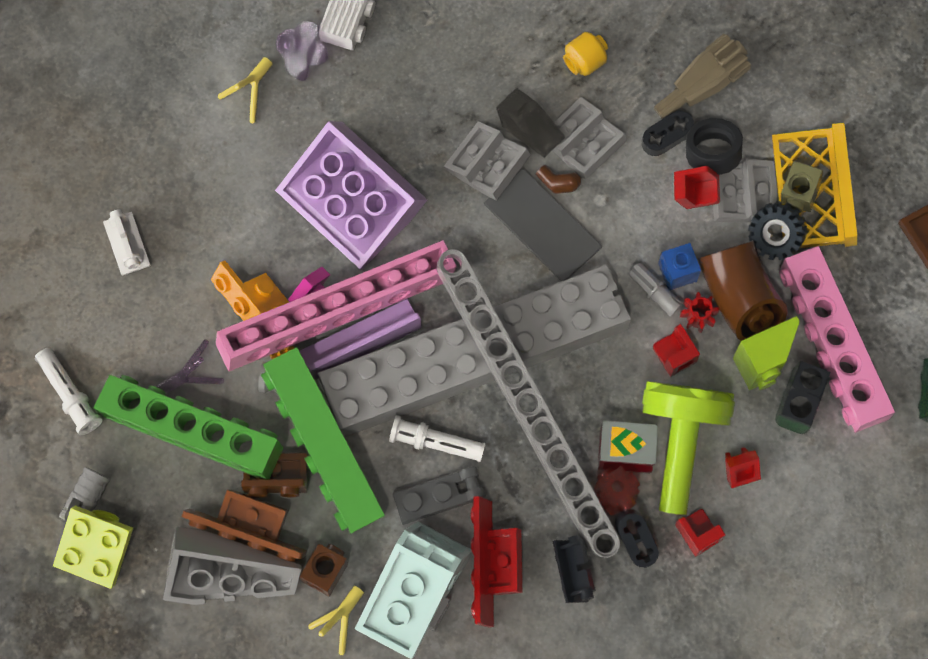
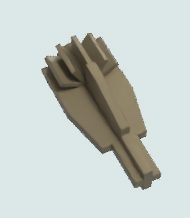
M722 34L707 46L706 50L698 55L674 83L676 86L675 90L654 106L656 113L663 119L677 111L685 103L691 107L720 92L730 82L734 83L751 69V64L747 61L748 57L746 55L748 53L745 47L738 40H731L727 34Z

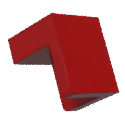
M709 166L674 172V200L685 209L719 204V175Z
M681 324L674 328L672 334L653 344L654 352L670 377L697 363L700 356L699 351Z
M699 509L686 518L684 516L681 517L675 524L695 557L721 542L726 536L719 524L715 527L713 526L703 509Z

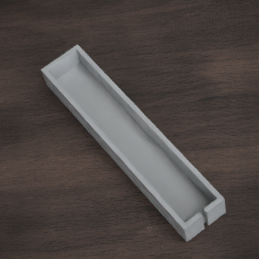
M607 265L493 307L526 368L627 331L631 320L621 296H616L617 287ZM477 313L474 315V323L477 327H489L490 319L486 314ZM463 319L318 373L333 417L344 438L395 419L396 415L403 416L496 380ZM493 340L489 343V350L493 355L502 356L504 354L505 347L502 342ZM507 368L504 372V377L518 371L514 368Z

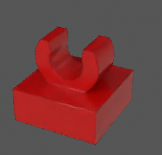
M743 447L741 448V454L731 457L730 452L725 453L727 481L731 489L761 480L760 460L755 450L748 451V449Z

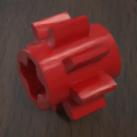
M697 292L693 301L685 298L683 304L688 309L682 310L680 317L687 318V329L693 326L702 333L706 324L714 327L716 321L712 316L719 313V308L713 307L711 303L712 296L707 299L701 297L700 292ZM696 308H699L700 312L704 314L703 317H700L699 313L695 311Z

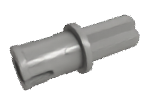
M638 263L632 268L629 273L630 277L648 293L646 298H651L669 317L683 305V302L664 285L665 281L662 280L660 282L644 265Z

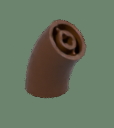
M754 241L698 258L702 273L715 303L728 326L740 341L785 322L788 314L787 305L769 279Z

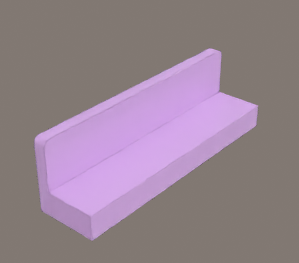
M405 299L299 352L313 379L316 380L319 378V372L367 355L420 329L421 318L418 313L414 312L408 299Z

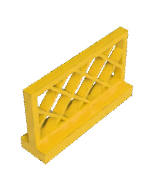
M832 124V128L772 135L779 201H781V192L786 182L783 180L782 175L792 166L793 161L803 151L816 159L811 165L812 167L816 168L821 163L831 171V175L821 184L816 199L825 191L834 198V203L827 211L814 203L812 208L821 214L822 217L813 228L804 222V226H807V231L809 232L806 234V238L800 248L845 244V247L857 246V227L845 124ZM827 137L828 147L821 155L808 147L813 139ZM793 142L799 149L789 159L780 152L779 143ZM828 154L829 162L826 159H824ZM781 160H783L786 163L782 168ZM831 181L833 190L827 187L831 183ZM801 185L796 186L793 191L802 194L797 190ZM834 210H835L836 219H835L833 216H831V213H832ZM806 211L799 213V216L801 217ZM827 219L837 226L838 236L824 237L817 230Z

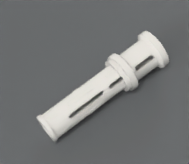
M45 348L35 355V361L38 362L62 399V409L65 414H69L77 426V433L85 435L95 430L103 420L100 415H96L88 403V396L78 391L52 348Z
M395 416L389 442L400 441L414 445V449L418 450L428 447L481 462L485 443L428 429L429 425H426L424 422L416 424L401 420V416Z

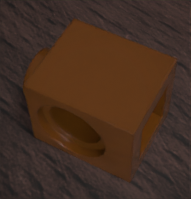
M318 544L300 575L301 581L330 597L348 566L347 558L343 557L345 552L332 544H328L327 547ZM325 560L334 563V569L328 575H322L317 572L318 565Z

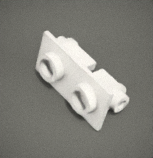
M119 209L110 212L109 220L103 221L121 275L124 276L151 266L133 213L124 214Z

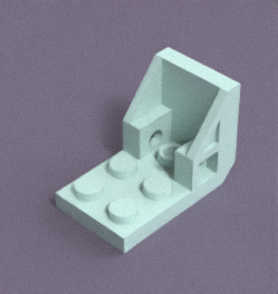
M416 522L405 529L380 575L355 630L413 659L442 600L449 594L472 555L471 549L420 522Z

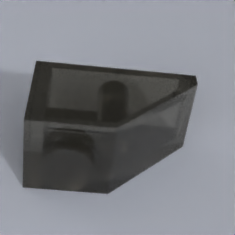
M518 88L496 107L502 127L543 158L565 138L564 134L542 107Z

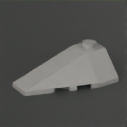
M176 527L170 552L163 600L199 605L205 604L206 600L224 598V601L227 602L235 601V597L253 595L256 598L294 595L301 573V565L208 531Z

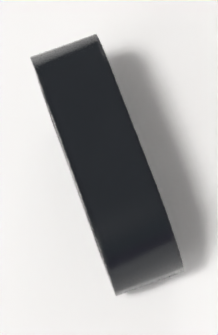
M676 111L649 127L642 137L643 150L648 155L659 156L686 140L688 131L694 125L692 116L684 111ZM675 121H677L679 124H686L684 131H682L681 128H677L676 130L671 132V130L674 128ZM664 135V137L661 139L660 146H658L656 143H653L652 145L649 144L651 136H653L655 139H658Z
M635 509L621 511L616 517L615 526L629 557L639 567L646 568L653 565L658 559L659 551L646 521ZM628 519H632L635 522L634 527L637 533L634 535L626 527ZM639 542H642L647 549V556L645 557L639 554L640 550L637 546Z

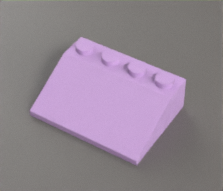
M334 121L327 122L275 190L359 269H363L411 222L427 201L417 189L343 122Z

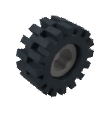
M776 201L775 204H766L752 218V223L748 228V231H751L748 236L749 241H754L756 249L758 248L761 251L759 255L762 257L766 254L769 255V260H774L775 257H778L779 260H784L786 256H792L806 238L805 233L807 232V226H804L806 220L804 216H799L800 210L798 208L795 210L791 208L792 204L786 203V205H782V201ZM772 224L781 225V231L785 236L782 238L773 237V230L770 229V226Z

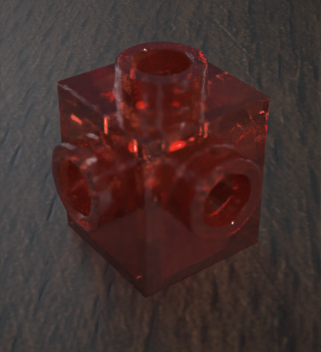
M622 466L616 470L610 467L596 477L598 482H596L593 491L603 509H607L611 516L619 511L631 509L637 504L636 499L640 493L638 489L640 483L632 471L626 472ZM618 482L623 491H614L612 485Z

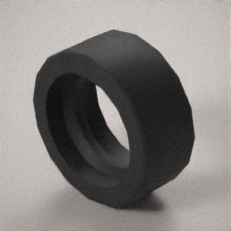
M721 118L705 119L693 125L686 135V158L692 168L709 166L718 175H722L735 169L742 160L743 135L740 129L730 121ZM708 139H721L732 146L726 153L719 155L703 153L696 147L702 141Z

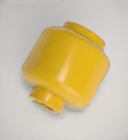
M584 32L565 46L564 62L573 74L590 75L607 62L606 50H608V45L602 36H595L590 32Z

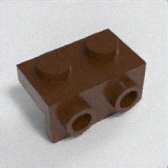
M281 453L269 480H262L243 472V480H241L243 492L249 493V497L265 498L268 496V493H280L282 497L294 498L299 497V493H307V463L304 459L307 457V453Z

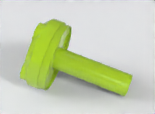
M647 381L643 393L642 412L672 418L659 511L687 515L700 422L730 425L735 407V402L733 401L734 393Z

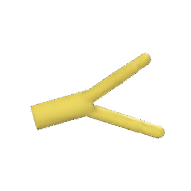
M263 57L247 78L218 94V98L223 99L250 83L252 85L249 121L252 124L256 120L258 84L273 65L268 58Z
M353 586L337 609L308 625L309 629H314L326 623L319 631V636L323 637L342 617L339 641L340 655L345 654L349 614L364 594L357 586Z

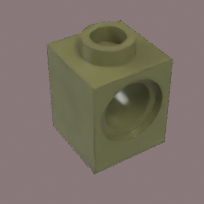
M793 161L781 192L782 204L790 203L792 204L791 208L793 210L798 208L800 213L802 211L811 212L823 181V170ZM798 185H804L809 189L804 194H798L793 191Z

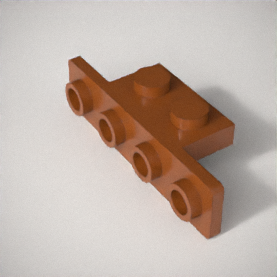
M231 489L226 491L218 518L190 508L184 510L182 514L183 518L189 519L188 524L202 530H206L207 526L219 530L218 535L234 541L237 537L248 541L247 546L260 551H265L266 548L278 552L277 557L290 562H295L296 558H304L307 552L305 549L278 540L288 512L287 509Z

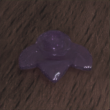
M310 21L301 22L294 30L287 29L283 31L276 39V49L285 58L286 70L294 78L301 81H306L310 65H321L328 59L326 46L316 39L320 26ZM291 40H293V47H292V49L290 48V42H291Z

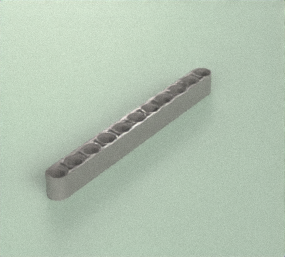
M457 249L446 250L437 262L438 275L578 532L592 555L602 558L615 555L620 548L619 537L467 258ZM447 258L456 259L460 264V270L455 273L448 272L444 268V260ZM463 285L472 287L475 292L474 299L469 301L462 299L459 296V288ZM477 313L486 314L490 319L489 327H477L474 323V315ZM498 340L503 343L505 352L502 356H495L490 352L489 343L491 341ZM507 368H514L519 372L520 380L517 384H510L505 380L504 372ZM528 395L533 398L535 408L532 412H525L521 409L519 401L522 396ZM538 423H544L549 427L550 436L547 440H540L535 435V427ZM553 451L563 453L565 457L563 467L556 468L551 464L550 455ZM570 478L577 480L580 484V492L576 496H571L566 492L565 484ZM586 506L591 507L596 514L595 520L591 524H586L581 519V511ZM602 534L608 536L611 542L609 550L604 553L599 551L596 546V540Z

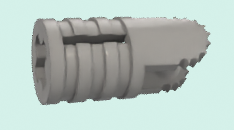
M84 467L83 473L80 475L79 481L74 486L75 488L67 499L59 517L67 521L70 509L75 505L79 506L80 502H83L81 508L93 511L110 479L90 468Z

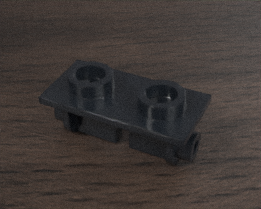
M581 535L571 536L568 540L552 541L565 603L589 602L590 599L594 598L593 592L596 589L591 570H582L581 565L589 562L585 541L581 540Z

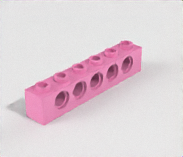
M819 246L785 258L779 271L781 281L785 287H789L793 295L792 305L798 315L801 314L805 321L804 331L808 340L815 343L818 350L816 356L820 367L831 372L829 386L834 397H839L843 405L842 415L848 426L852 425L856 433L889 420L895 413L894 408ZM809 280L813 282L816 289H806L802 281ZM814 308H824L828 313V317L818 316ZM827 335H836L840 339L841 344H831L827 339ZM840 363H849L853 367V373L844 372L840 368ZM852 391H862L866 396V401L856 400Z

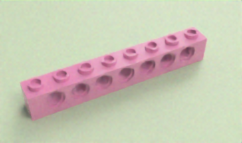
M444 240L217 331L216 346L228 371L235 370L443 284L437 272V262L442 253L448 250ZM453 258L445 259L443 262L444 268L450 273H455L457 265Z

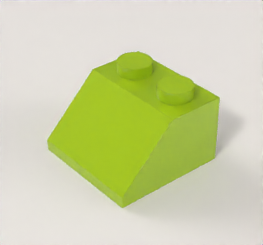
M797 316L740 342L733 360L749 391L756 387L759 390H764L776 383L775 379L781 375V370L787 361L800 322Z

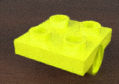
M75 505L70 509L53 566L111 589L116 584L133 527L120 523L119 518L110 512L103 510L89 511Z

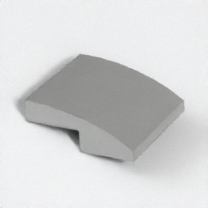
M582 97L540 135L541 140L585 180L627 141L625 133L605 120L602 111Z
M478 121L444 165V168L470 187L497 201L529 158L530 153L526 147L504 138L501 131Z
M746 159L729 173L719 175L720 203L713 205L714 222H752V218L761 208H764L766 204H775L778 201L774 161Z

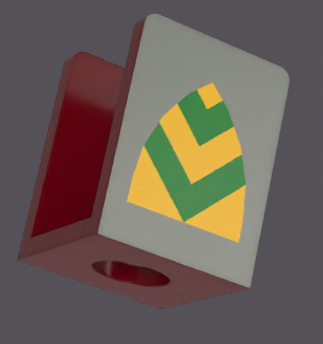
M602 421L599 436L598 470L652 473L653 465L656 463L657 425Z

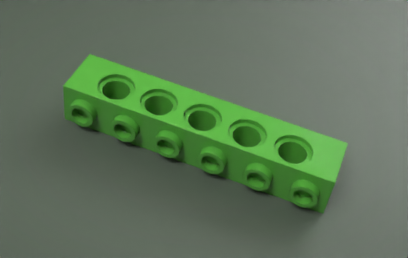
M109 375L94 406V409L103 418L259 479H270L283 450V446L278 441V436L275 433L260 428L259 432L249 428L248 423L238 418L232 417L231 421L221 418L222 414L209 407H204L203 410L193 407V402L180 396H176L175 399L165 396L166 392L155 386L149 385L148 389L138 386V381L129 376L121 375L120 378ZM140 398L139 405L136 408L129 409L131 401ZM168 409L166 417L156 420L159 411ZM196 420V424L191 430H184L186 422ZM219 430L224 431V435L219 441H211L212 435ZM244 442H253L249 451L239 452V448Z

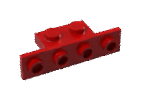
M474 496L470 512L471 521L474 524V537L471 540V551L474 555V569L471 573V581L474 586V601L472 602L471 611L475 624L489 628L494 627L493 595L523 593L522 530L518 528L493 530L492 501L480 496Z

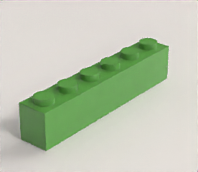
M296 347L263 364L265 372L261 374V377L268 390L275 389L280 398L275 404L283 419L289 417L295 428L290 430L291 435L298 447L304 445L309 456L304 459L312 475L319 473L324 483L319 488L327 503L333 500L338 510L333 515L342 531L348 529L349 533L352 534L384 517L385 514L298 348Z

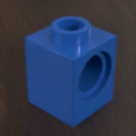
M691 243L661 252L658 265L669 290L697 282L701 268Z

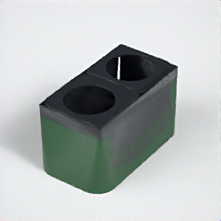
M800 361L792 370L775 417L776 423L780 427L798 434L807 433L812 426L831 372ZM804 371L822 379L821 385L813 390L805 388L800 381L801 373ZM802 396L811 402L812 411L807 417L799 418L792 414L790 403L795 397Z

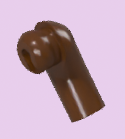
M546 164L535 174L555 194L574 192L581 185V177L577 173L556 175Z

